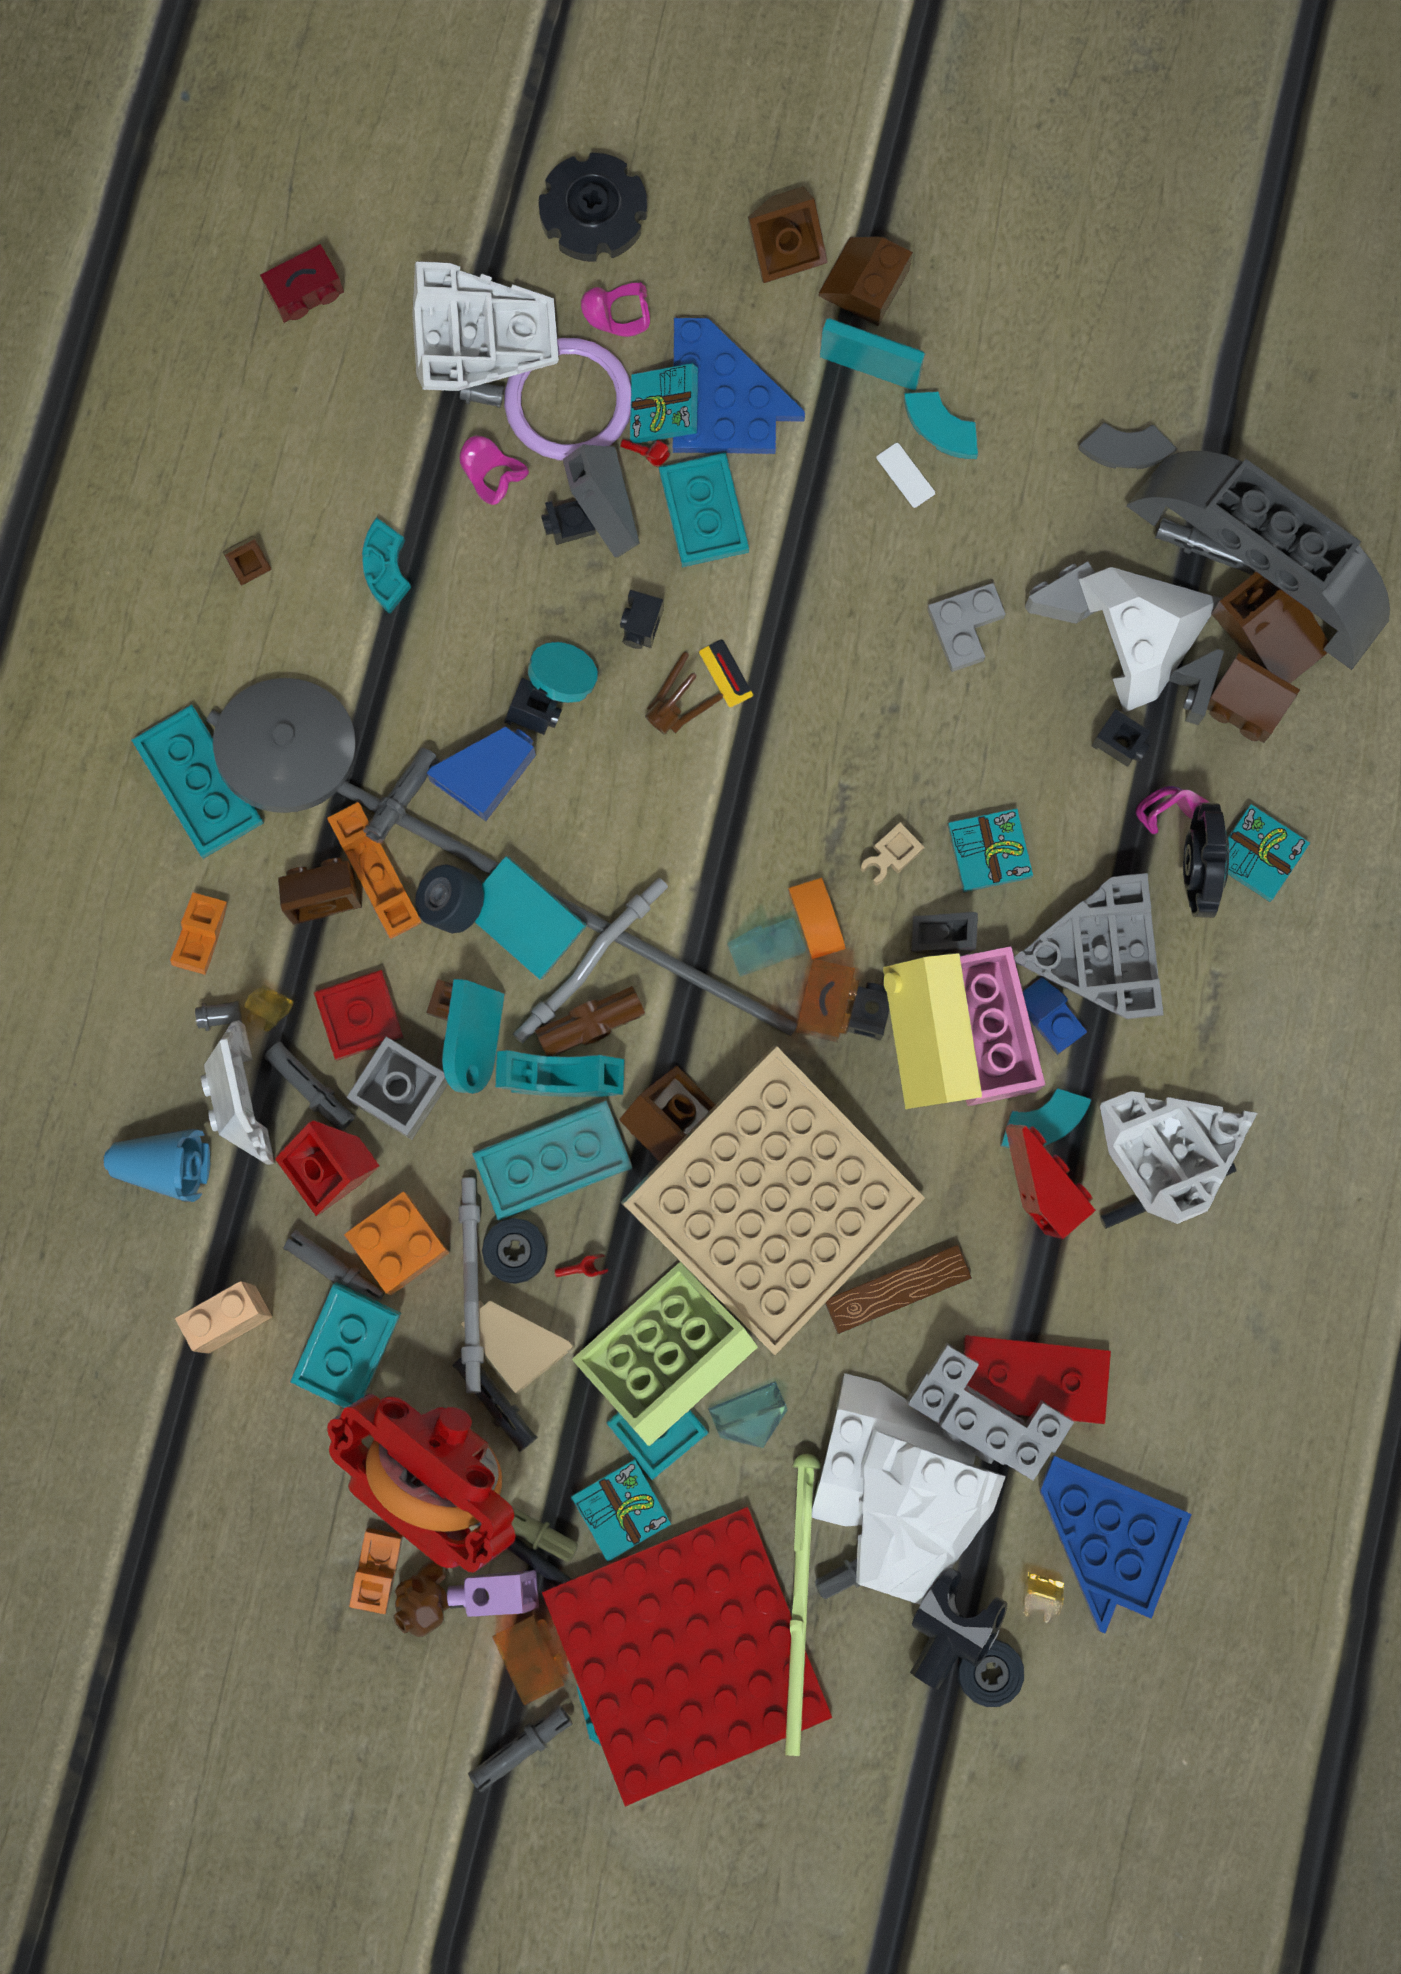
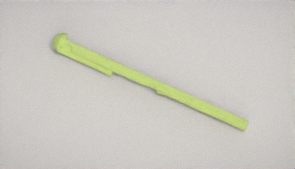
M808 1453L799 1455L793 1463V1467L798 1468L785 1745V1755L800 1756L814 1469H821L818 1458Z

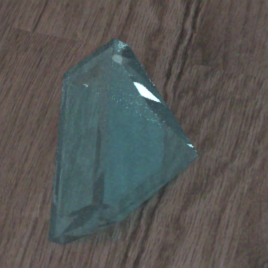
M776 1381L708 1409L720 1438L764 1448L788 1411Z

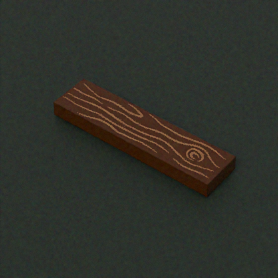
M956 1245L829 1298L825 1305L837 1334H840L970 1280L972 1277L959 1246Z

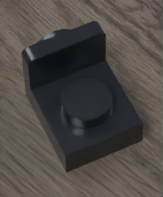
M577 500L554 507L552 501L545 502L547 514L541 515L546 536L553 534L556 545L596 534L595 527Z

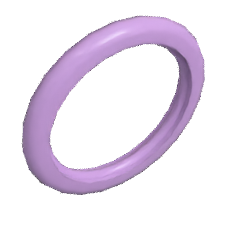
M579 338L557 339L558 355L577 354L599 363L608 372L616 391V407L613 417L607 427L597 436L577 444H559L538 435L528 424L521 406V392L524 382L531 371L508 377L504 390V408L508 423L515 435L529 449L542 456L556 460H563V458L583 444L610 447L623 433L631 415V381L622 363L609 350L595 342Z

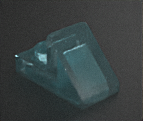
M794 917L764 929L761 925L727 943L739 977L806 953V948Z

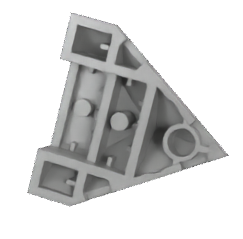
M1147 873L1111 877L1085 901L1080 902L1041 934L1035 942L1014 957L1015 963L1125 1019L1164 1015Z

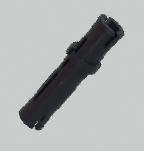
M459 1358L452 1366L456 1368L466 1381L465 1364H462V1358ZM480 1365V1376L483 1386L481 1385L480 1393L474 1394L494 1417V1425L497 1428L501 1427L518 1448L517 1450L521 1452L538 1437L534 1435L518 1414L520 1411L516 1404L511 1405L492 1378Z

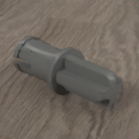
M857 1558L851 1562L847 1559L844 1560L843 1566L815 1580L817 1591L823 1599H828L853 1585L856 1588L860 1586L856 1583Z

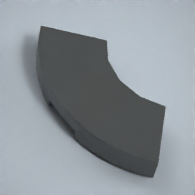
M1103 423L1085 439L1078 448L1084 455L1101 465L1114 469L1120 467L1137 468V470L1157 465L1165 458L1173 455L1177 450L1154 425L1143 431L1126 433L1115 430L1106 423Z

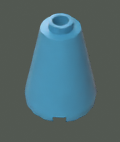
M196 1129L113 1143L110 1149L105 1152L104 1167L112 1178L184 1202H195L202 1195V1193H197L200 1184H207L209 1178L210 1148L208 1143H202L200 1136H205L203 1131Z

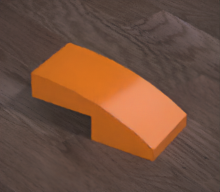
M819 878L788 888L789 896L800 922L801 932L811 959L846 949L823 879Z
M192 893L181 921L182 931L170 959L172 966L206 975L227 908L226 901Z
M371 1528L366 1529L349 1607L386 1614L403 1540L401 1534Z

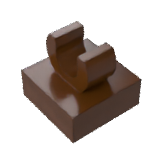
M437 980L426 1012L427 1015L448 1021L452 983Z

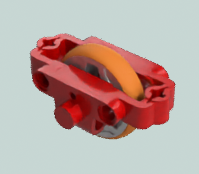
M367 1394L344 1408L340 1415L330 1420L327 1432L331 1440L329 1454L332 1460L351 1476L348 1484L350 1492L432 1561L445 1568H455L460 1565L466 1571L473 1573L514 1543L515 1530L512 1526L514 1510L500 1496L502 1488L500 1464L489 1447L488 1442L470 1429L472 1420L465 1411L455 1407H438L421 1415L400 1398L387 1396L380 1399L374 1394ZM371 1435L374 1440L370 1448H367L362 1444V1440ZM481 1522V1525L471 1532L469 1527Z

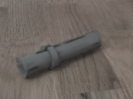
M1165 517L1162 518L1155 534L1156 539L1181 547L1185 553L1190 554L1194 552L1253 575L1254 569L1206 534L1200 532L1195 526L1189 528Z
M420 748L387 797H383L378 803L379 809L363 829L368 838L374 842L383 843L397 820L403 819L406 814L405 809L425 782L428 770L439 762V759L436 758L437 756L433 752Z
M282 1042L276 1043L267 1051L264 1059L269 1061L310 1102L309 1107L314 1112L319 1111L336 1129L341 1131L345 1130L353 1122L355 1115L351 1114L334 1097L335 1091L330 1087L325 1088L283 1046Z
M298 1230L291 1234L292 1240L288 1238L283 1247L284 1250L289 1251L332 1282H338L375 1301H381L385 1291L360 1275V1269L355 1266L350 1268L302 1235Z
M558 1704L534 1724L531 1722L524 1727L525 1731L519 1734L518 1737L468 1773L475 1787L483 1793L494 1782L510 1772L537 1750L541 1752L547 1748L546 1743L573 1724L567 1712Z

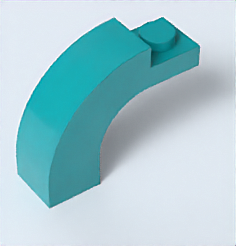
M509 1050L497 1051L495 1087L511 1090L512 1093L539 1096L603 1097L623 1095L624 1059L603 1055L548 1057Z

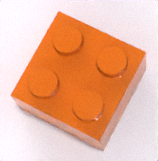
M404 1191L344 1234L379 1285L390 1296L450 1253L412 1199Z

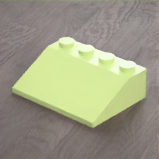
M679 1262L572 1360L643 1441L650 1446L756 1350L758 1346L744 1327Z

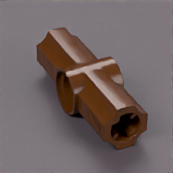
M633 986L600 1001L591 1000L572 1009L568 1013L569 1015L553 1021L544 1027H540L535 1032L546 1056L555 1057L581 1044L586 1046L609 1036L613 1029L644 1016L645 1011Z

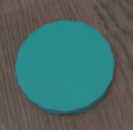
M562 642L545 643L536 648L528 663V676L533 686L538 690L541 688L546 691V696L556 701L565 703L580 702L593 691L598 679V670L593 660L583 650L571 644Z

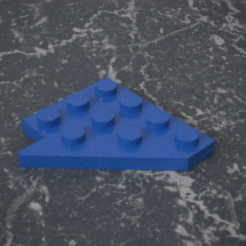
M674 318L673 367L692 363L698 367L697 433L673 437V453L726 452L775 454L776 421L804 422L805 411L708 318Z
M1052 1456L1039 1491L1097 1630L1104 1634L1106 1633L1117 1604L1152 1619L1192 1514L1061 1458Z

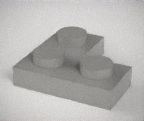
M994 583L930 604L927 608L951 672L985 660L975 628L1004 619L1006 615Z

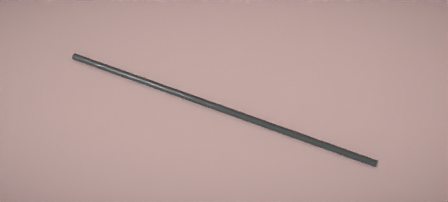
M212 710L207 717V722L216 726L221 713ZM347 781L337 791L356 803L359 802L360 805L375 813L379 809L378 803L381 799ZM407 813L402 820H397L395 823L488 874H491L499 865L498 862ZM548 890L592 930L601 934L611 924ZM623 931L614 940L618 944L789 1036H792L798 1025L792 1020L626 931Z

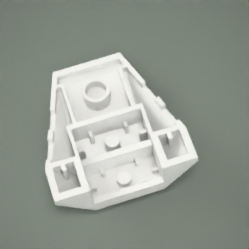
M416 262L413 294V329L416 375L422 389L459 391L557 364L559 359L554 298L513 284L510 288L491 281L492 277L483 274L478 277L460 271V266L451 263Z
M239 1020L233 1021L204 1064L206 1075L201 1076L204 1094L206 1097L211 1096L213 1110L208 1111L212 1130L218 1131L219 1135L265 1164H274L268 1129L255 1120L243 1062L252 1060L246 1027Z
M844 1373L821 1478L818 1481L812 1505V1518L842 1526L862 1525L863 1514L859 1512V1500H863L864 1479L860 1477L861 1463L873 1430L968 1465H974L976 1455L973 1453V1450L975 1448L964 1441L958 1445L946 1438L941 1433L943 1428L940 1427L939 1423L909 1406L907 1399L882 1383Z

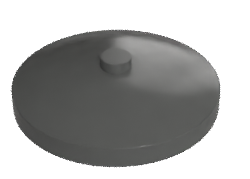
M278 678L262 681L246 688L226 705L215 726L213 751L220 776L237 797L262 810L290 813L315 807L329 799L342 787L354 764L356 742L353 724L346 709L331 693L316 684L304 680Z

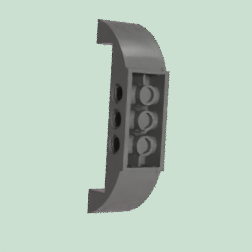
M1209 451L1176 453L1162 461L1127 504L1129 509L1153 526L1157 524L1170 508L1338 631L1323 650L1351 670L1389 622L1390 604L1388 592L1375 565L1359 546L1361 541L1247 459L1240 461L1227 455Z

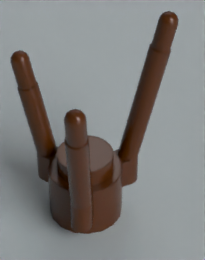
M687 652L682 653L657 697L647 707L649 712L645 715V718L664 735L670 729L676 734L684 724L723 699V694L718 693L681 718H678L681 710L675 703L696 679V674L691 673L669 699L665 697L689 656Z

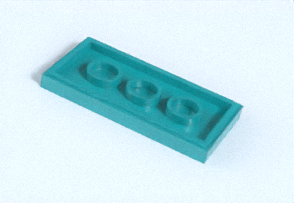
M193 705L186 707L131 740L203 859L264 824L255 807L237 797L224 783L214 757L213 738Z
M607 1101L472 1153L498 1221L633 1168Z

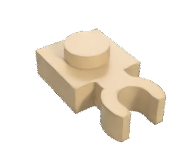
M900 822L874 845V850L879 856L865 859L860 870L864 872L870 866L877 867L880 874L875 877L873 884L875 886L879 885L885 880L887 869L892 867L898 874L924 850V846Z

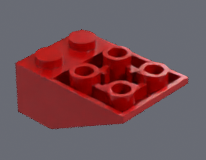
M1009 1124L1005 1129L1022 1207L1045 1235L1064 1239L1096 1211L1090 1203L1093 1197L1081 1183L1078 1182L1075 1185L1067 1176L1070 1170L1064 1161L1056 1154L1051 1156L1043 1147L1046 1144V1140L1033 1126L1028 1128L1025 1125Z

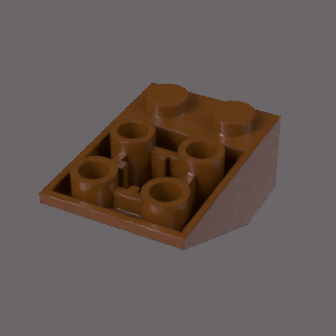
M1255 572L1221 599L1211 613L1251 661L1289 683H1292L1328 654L1323 649L1329 641L1312 612L1258 572Z

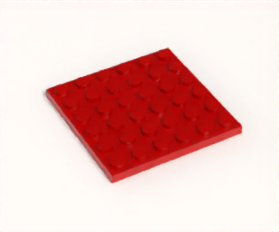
M748 1507L542 1592L625 1807L786 1738L791 1646L790 1621L792 1616ZM806 1651L801 1731L832 1718Z

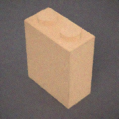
M240 1281L176 1317L175 1320L191 1350L209 1354L272 1318V1315L257 1287Z

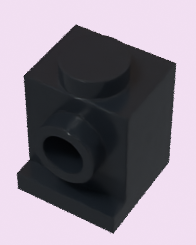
M630 590L628 603L631 608L626 607L624 609L620 622V627L624 628L622 642L635 649H642L643 646L652 648L664 611L663 599Z
M522 678L504 723L511 725L514 722L545 735L548 726L555 729L562 709L556 707L558 701L546 696V691L541 688L538 690L531 681Z
M1115 709L1096 737L1092 747L1096 750L1099 748L1128 767L1132 760L1139 763L1151 746L1145 742L1151 731ZM1125 739L1128 742V748L1119 744L1117 740Z
M868 982L865 988L858 986L846 1032L877 1040L882 1039L890 1010L888 996L883 985ZM868 1002H874L878 1006V1011L870 1014L865 1010V1005Z

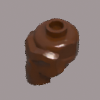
M432 1560L424 1564L410 1579L401 1582L395 1590L397 1596L395 1608L397 1613L393 1615V1618L398 1628L405 1634L410 1632L416 1637L428 1635L441 1626L444 1620V1611L449 1609L447 1594L439 1585L446 1578L445 1568Z

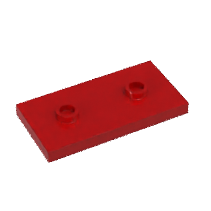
M964 1336L963 1354L972 1360L975 1359L979 1363V1366L967 1383V1386L1015 1415L1031 1416L1042 1400L1051 1408L1066 1417L1072 1418L1073 1421L1105 1424L1111 1351L979 1336Z

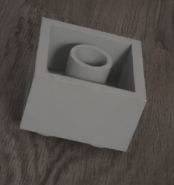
M385 1037L346 1098L383 1123L413 1140L448 1086L444 1072L390 1038Z

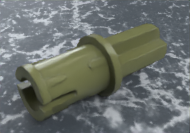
M519 1509L514 1510L512 1526L515 1530V1535L532 1543L535 1550L540 1547L566 1562H569L574 1557L578 1548L577 1542L549 1528L550 1523L546 1522L543 1524Z

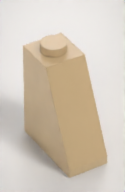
M481 1300L479 1301L480 1346L484 1348V1354L517 1394L575 1348L568 1340L492 1301L487 1302L485 1305Z

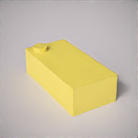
M959 953L923 957L883 967L884 988L888 996L905 1109L981 1098V1085Z

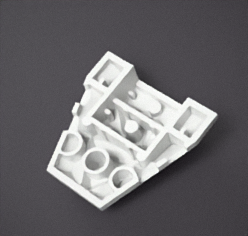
M873 1430L861 1463L860 1477L864 1479L863 1500H859V1512L863 1514L862 1534L858 1535L856 1583L921 1605L937 1580L954 1566L993 1513L1006 1476L973 1464L962 1463L919 1448L899 1438Z

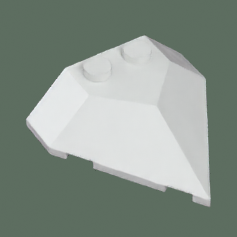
M1114 567L1079 579L1090 613L1103 610L1124 672V675L1114 678L1113 682L1124 712L1157 700L1170 680V676L1177 669L1222 598Z
M1134 1091L1102 1102L1100 1105L1109 1155L1146 1211L1176 1224L1208 1211L1257 1113L1243 1111L1242 1114L1225 1112L1223 1107L1169 1097L1165 1101L1145 1098V1093Z

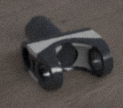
M953 1568L948 1569L930 1589L912 1621V1626L928 1636L929 1640L910 1673L936 1690L940 1689L958 1656L974 1667H977L983 1661L999 1633L1007 1611V1602L1000 1597H996L989 1604L986 1610L983 1609L979 1615L973 1618H964L956 1607L957 1587L961 1580V1573Z

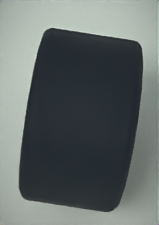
M448 864L439 865L427 872L420 881L415 898L417 914L428 925L451 934L460 933L471 927L479 917L483 907L484 892L481 882L475 875Z

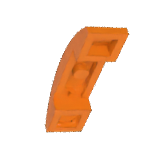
M359 802L328 817L327 819L389 938L392 939L421 924L422 922L381 843L374 842L364 833L363 829L369 821Z

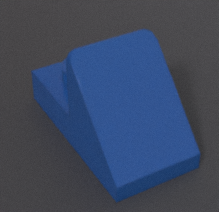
M1043 977L1023 991L1029 1020L1057 1055L1087 1033L1065 1004L1068 998Z

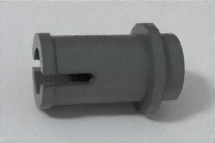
M484 383L462 389L460 391V399L466 400V404L469 405L472 401L501 408L504 386Z
M239 1001L210 1006L202 1003V1007L195 1008L196 1022L199 1029L205 1028L206 1031H209L212 1026L231 1024V1022L238 1020L242 1022Z

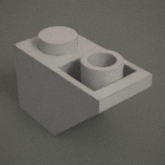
M1088 561L1079 567L1076 564L1068 566L1059 573V579L1050 584L1044 581L1030 590V596L1025 605L1026 610L1031 614L1077 624L1095 613H1090L1079 579L1094 574L1095 571Z

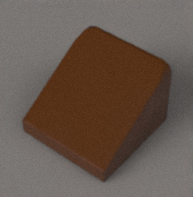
M253 536L223 551L241 586L272 570Z

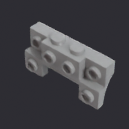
M946 1343L933 1364L915 1385L907 1398V1404L939 1423L940 1427L943 1428L941 1433L952 1442L960 1445L964 1441L974 1447L973 1453L980 1459L990 1464L994 1460L1002 1465L1007 1464L1034 1481L1051 1452H1056L1074 1423L1073 1419L1066 1417L1041 1400L1025 1423L1017 1415L967 1386L979 1363Z

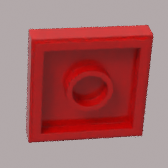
M382 970L313 992L336 1061L377 1048L385 1037L390 1038L394 1042L404 1038Z

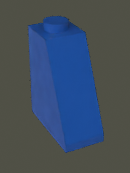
M504 727L432 766L428 770L427 776L431 783L484 821H487L535 758L536 753L534 746H532L534 741L519 729L513 732Z

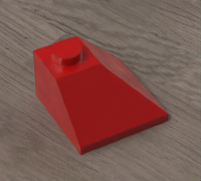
M314 1120L309 1122L275 1158L315 1216L320 1215L360 1186L380 1167L359 1137Z

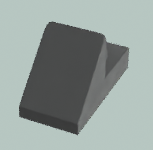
M1216 649L1175 670L1170 676V682L1189 687L1183 704V709L1188 710L1186 722L1199 725L1205 717L1224 651Z
M964 912L913 916L911 951L918 954L951 952L954 954L959 953L960 956L968 955L976 949L978 913Z

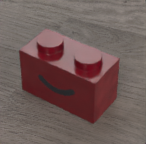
M321 244L260 274L265 290L284 323L289 320H298L304 317L309 310L320 304H330L340 294L344 293L340 278Z

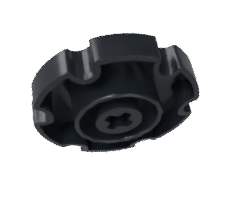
M590 153L588 160L584 162L578 161L575 156L562 161L545 179L546 190L549 192L539 196L540 221L545 235L548 239L559 238V250L565 255L581 261L596 262L598 255L604 252L608 253L611 258L623 254L641 236V225L637 222L647 219V195L642 180L638 175L633 177L627 176V163L617 157L604 153Z
M1199 802L1195 807L1190 830L1185 839L1183 878L1192 916L1214 918L1218 912L1228 878L1229 840L1220 804Z

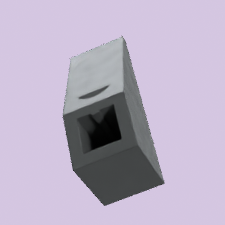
M583 444L563 458L570 491L613 556L620 557L640 544L615 447Z

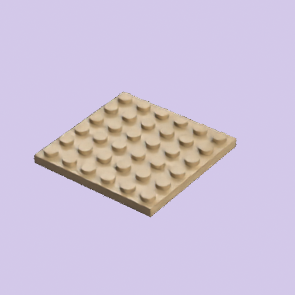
M773 1045L625 1197L621 1204L772 1354L776 1355L925 1198L777 1046Z

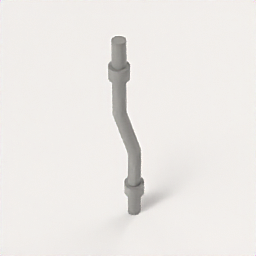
M658 877L640 896L636 894L626 904L627 909L597 937L573 975L544 1003L540 1001L530 1011L532 1015L513 1033L519 1042L523 1044L541 1025L546 1026L555 1017L554 1012L583 985L608 946L637 918L642 919L651 910L650 905L668 888L661 878Z
M463 1178L461 1179L462 1206L458 1208L459 1223H462L465 1327V1347L461 1348L462 1364H465L466 1393H480V1364L484 1363V1348L480 1346L477 1223L480 1222V1207L476 1206V1179Z

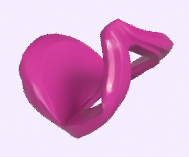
M641 282L621 285L610 292H606L600 287H595L587 290L582 296L581 309L583 315L590 325L598 330L622 337H630L646 331L650 325L649 308L645 301L647 290ZM639 295L643 317L625 324L614 322L611 316V305L613 302L623 296Z
M476 435L470 437L461 448V467L472 482L478 496L488 504H498L505 497L511 481L519 482L529 474L528 468L521 461L505 456L494 442L484 436ZM498 466L509 467L512 471H507L501 476L496 492L484 484V477L490 470Z
M1167 786L1156 790L1143 799L1136 808V816L1152 834H1157V814L1168 809L1173 804L1177 803L1185 815L1192 819L1195 807L1199 802H1210L1190 790H1182L1176 786ZM1171 794L1172 797L1160 803L1148 817L1145 815L1143 810L1160 798Z

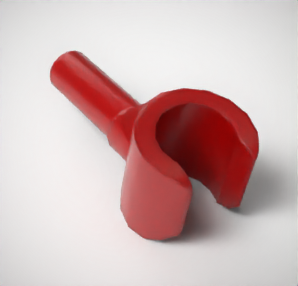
M625 439L620 444L621 448L645 456L656 467L663 465L670 456V453L667 452L668 446L659 440H656L650 448Z
M602 1253L589 1255L576 1265L556 1268L555 1276L562 1277L584 1273L588 1277H595L605 1274L608 1269L599 1271L594 1265L595 1259L605 1257V1255Z

